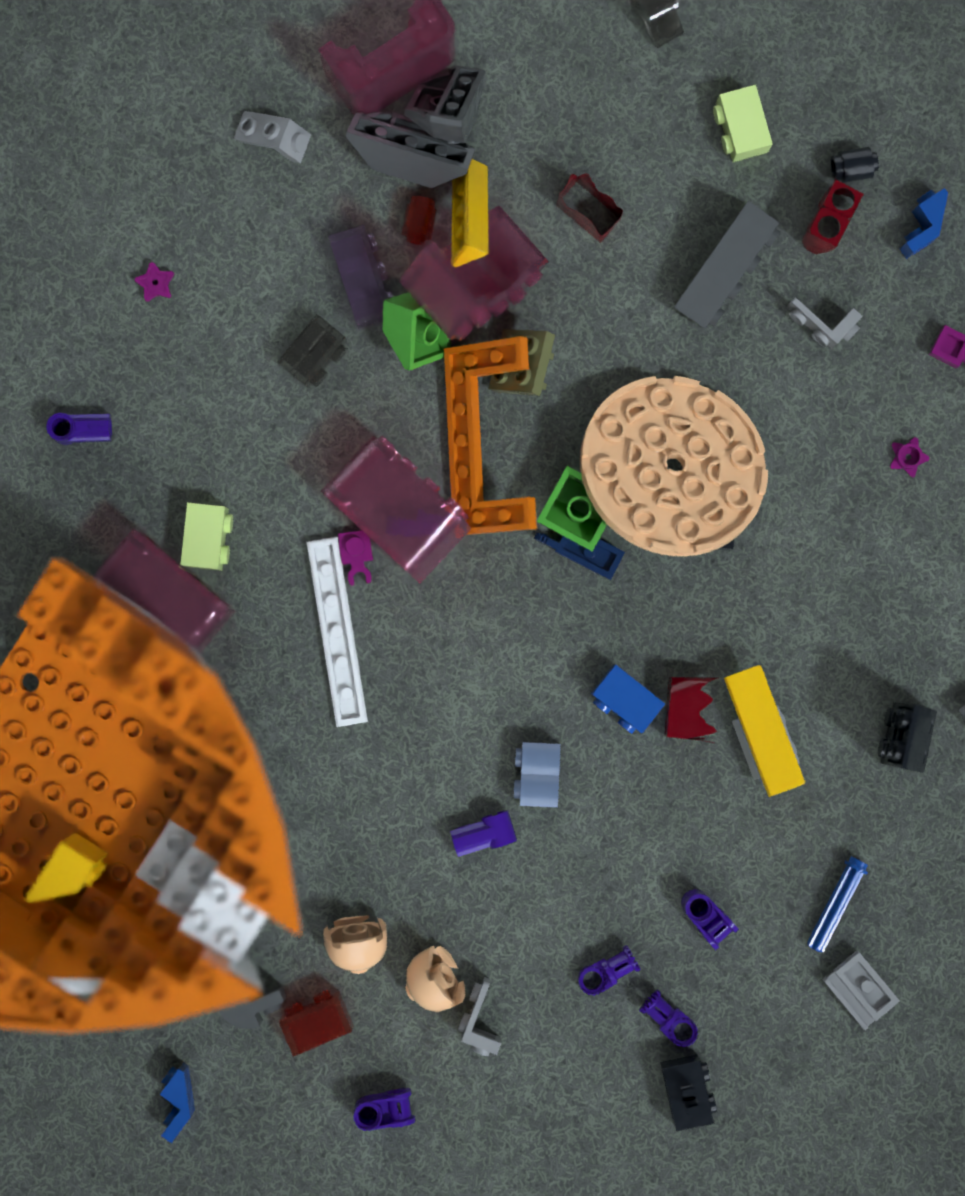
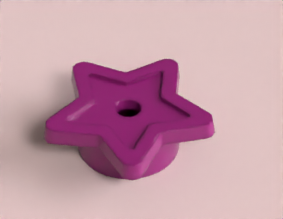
M151 262L147 273L135 278V282L144 288L145 301L149 302L157 296L171 298L169 283L175 273L172 271H160L157 265ZM154 280L158 281L157 285H153Z
M914 437L906 445L896 442L892 443L896 457L891 463L890 468L904 469L910 477L914 478L918 466L930 459L920 449L918 438ZM907 454H910V455H911V459H910V460H907V459H906L905 456H906Z

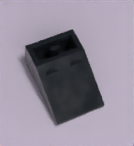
M893 702L892 708L888 707L884 718V725L888 726L886 739L882 738L878 747V756L882 757L881 764L924 773L937 711L917 704Z

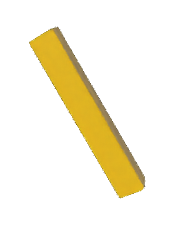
M474 159L471 161L467 174L452 180L451 263L454 267L479 259L488 253V167Z
M761 665L753 666L724 677L768 797L803 785L805 780Z

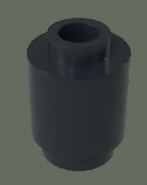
M870 147L839 151L838 155L831 156L830 160L833 180H841L842 183L873 178L874 171L879 169L877 153L872 152Z

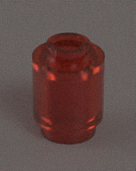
M412 196L410 203H407L401 232L403 236L407 237V242L415 245H424L425 241L432 240L437 209L434 208V200L422 196Z

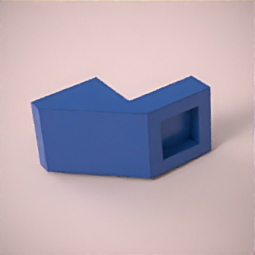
M945 188L936 194L932 189L916 200L919 205L912 213L921 227L904 237L907 242L900 248V251L906 259L934 242L940 236L948 192Z
M184 1062L178 1070L172 1066L161 1081L166 1087L160 1095L180 1109L177 1110L174 1107L163 1121L167 1128L161 1136L170 1143L173 1142L195 1111L189 1066Z

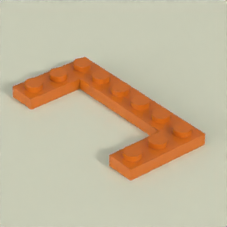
M519 336L444 348L453 535L537 529L535 497L484 501L478 377L529 370L528 338Z

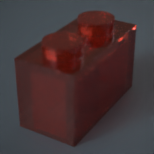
M326 990L313 997L314 1002L302 1006V1003L298 1002L284 1009L285 1014L281 1016L278 1022L293 1057L352 1032L354 1024L340 991L332 994L330 990Z

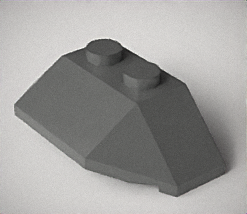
M456 65L449 68V73L438 74L418 84L405 108V116L433 138L443 139L444 142L449 144L465 143L478 116L486 70Z
M356 112L346 132V138L372 170L429 188L467 174L475 153V149L466 143L449 144L444 142L443 139L433 138L408 117L394 112H373L369 114Z

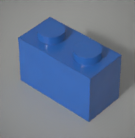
M617 665L611 667L591 693L596 698L593 704L606 714L612 710L620 717L617 723L631 734L635 730L642 734L665 705L663 701Z

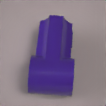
M56 413L47 421L46 428L48 434L61 445L83 442H112L110 414L67 415L66 413ZM62 422H69L71 426L69 433L65 436H57V426Z
M508 810L497 812L498 814L494 816L492 814L481 818V821L450 830L458 857L488 847L494 849L516 842L517 837Z

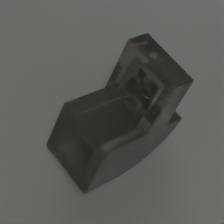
M629 0L634 13L643 18L650 39L656 48H660L684 34L676 12L679 9L676 0Z

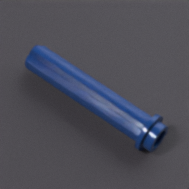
M853 856L850 857L849 861L845 860L844 863L847 865L807 941V945L815 951L823 952L863 874H868V871H866L868 864Z

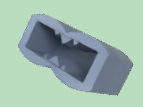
M523 742L522 748H516L515 767H521V780L514 781V799H520V806L558 808L561 744Z

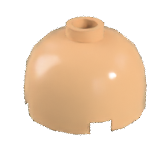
M369 915L344 917L334 921V928L328 930L327 926L324 929L325 949L327 955L336 966L354 974H361L375 966L383 958L387 948L386 923L378 917V923L364 922L369 918Z
M434 945L421 951L410 962L406 974V992L409 998L422 1008L433 1012H440L463 1002L465 998L464 980L458 983L450 968L458 969L451 954L444 947L434 948Z

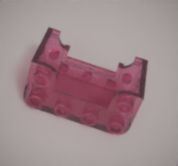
M415 0L413 6L408 9V15L410 16L408 28L365 57L361 56L355 45H352L349 49H341L336 47L332 40L318 49L325 75L353 115L356 112L369 114L381 111L416 88L418 84L430 79L448 67L454 61L456 56L455 24L440 0Z
M497 206L488 212V253L485 256L454 267L451 263V244L440 249L433 242L424 247L399 282L450 340L457 337L460 341L473 330V326H476L477 329L481 328L491 319L492 314L498 317L510 306L509 303L515 306L527 295L525 289L532 287L543 277L541 270L549 261L500 206Z
M381 435L378 439L372 436L321 492L421 584L471 530L466 522L469 516L451 497L445 501L438 494L441 490L440 487L428 476L422 480L415 474L418 468L406 456H403L400 460L401 455L384 436Z
M134 527L93 574V577L149 612L177 634L182 641L195 648L201 654L234 615L236 610L227 602L215 596L216 594L199 582L167 555L162 548L153 544V540L143 531Z

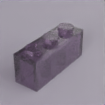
M364 225L328 236L358 329L362 330L383 323L384 300L392 298L394 295L392 291L387 293L385 291L382 281L388 280L383 262L376 263L373 252L378 251L373 232L367 234Z

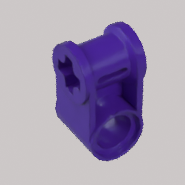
M690 890L682 897L681 905L683 911L715 951L719 948L718 944L732 931L736 933L739 930L723 910L719 909L701 890ZM704 899L705 905L702 911L698 913L690 911V904L693 900Z
M400 1088L361 1097L354 1106L355 1124L359 1129L371 1131L388 1127H403L415 1123L416 1118L411 1113L409 1096L412 1095L411 1089ZM398 1102L401 1106V1113L398 1110ZM370 1106L376 1110L377 1114L372 1119H365L359 1112L363 1107Z

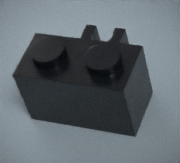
M697 1054L660 1062L676 1131L714 1124L712 1113L717 1112V1106L713 1093H707L705 1082L710 1081L707 1063H701Z

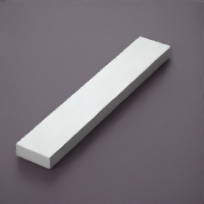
M338 537L307 542L336 727L368 722Z

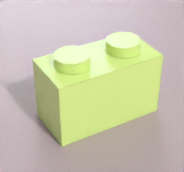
M756 85L720 94L716 102L717 106L713 107V113L717 125L722 124L725 135L721 137L725 154H730L732 162L768 153L773 143Z
M187 503L181 566L222 571L223 564H228L230 546L225 545L226 533L232 532L233 515L228 514L229 509L227 507Z

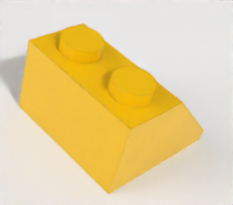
M73 833L60 843L27 895L26 900L36 902L78 892L85 885L90 887L105 870L107 864L103 860L108 853L77 833Z

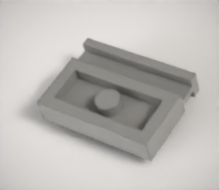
M857 950L838 965L830 975L822 979L864 1030H867L870 1024L880 1019L900 1002Z

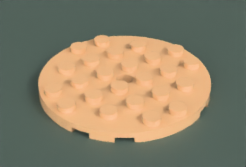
M656 376L636 380L619 388L602 402L594 413L583 436L580 468L583 484L593 507L605 523L617 534L632 544L654 553L669 556H693L721 548L739 536L751 523L766 493L768 470H766L765 448L755 425L741 407L721 391L717 390L714 392L707 387L699 385L700 381L674 376L673 379H656ZM667 460H678L682 465V471L667 469Z

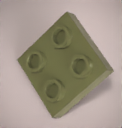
M503 329L501 339L519 336L528 338L529 370L492 375L488 389L497 393L540 396L541 391L546 390L547 387L544 379L549 360L554 358V354L551 351L555 335L548 331Z

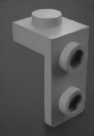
M244 111L234 139L240 143L272 148L288 160L301 163L311 134L289 118Z
M796 297L787 305V308L790 310V318L800 326L805 324L813 331L812 337L818 344L823 347L828 345L831 349L842 338L848 342L860 329L856 323L863 317L853 308L831 330Z
M486 977L483 978L481 984L475 983L469 1001L474 1002L470 1014L464 1012L458 1027V1031L463 1032L461 1042L471 1045L472 1051L483 1056H489V1053L497 1055L501 1046V1037L474 1027L490 985V979Z

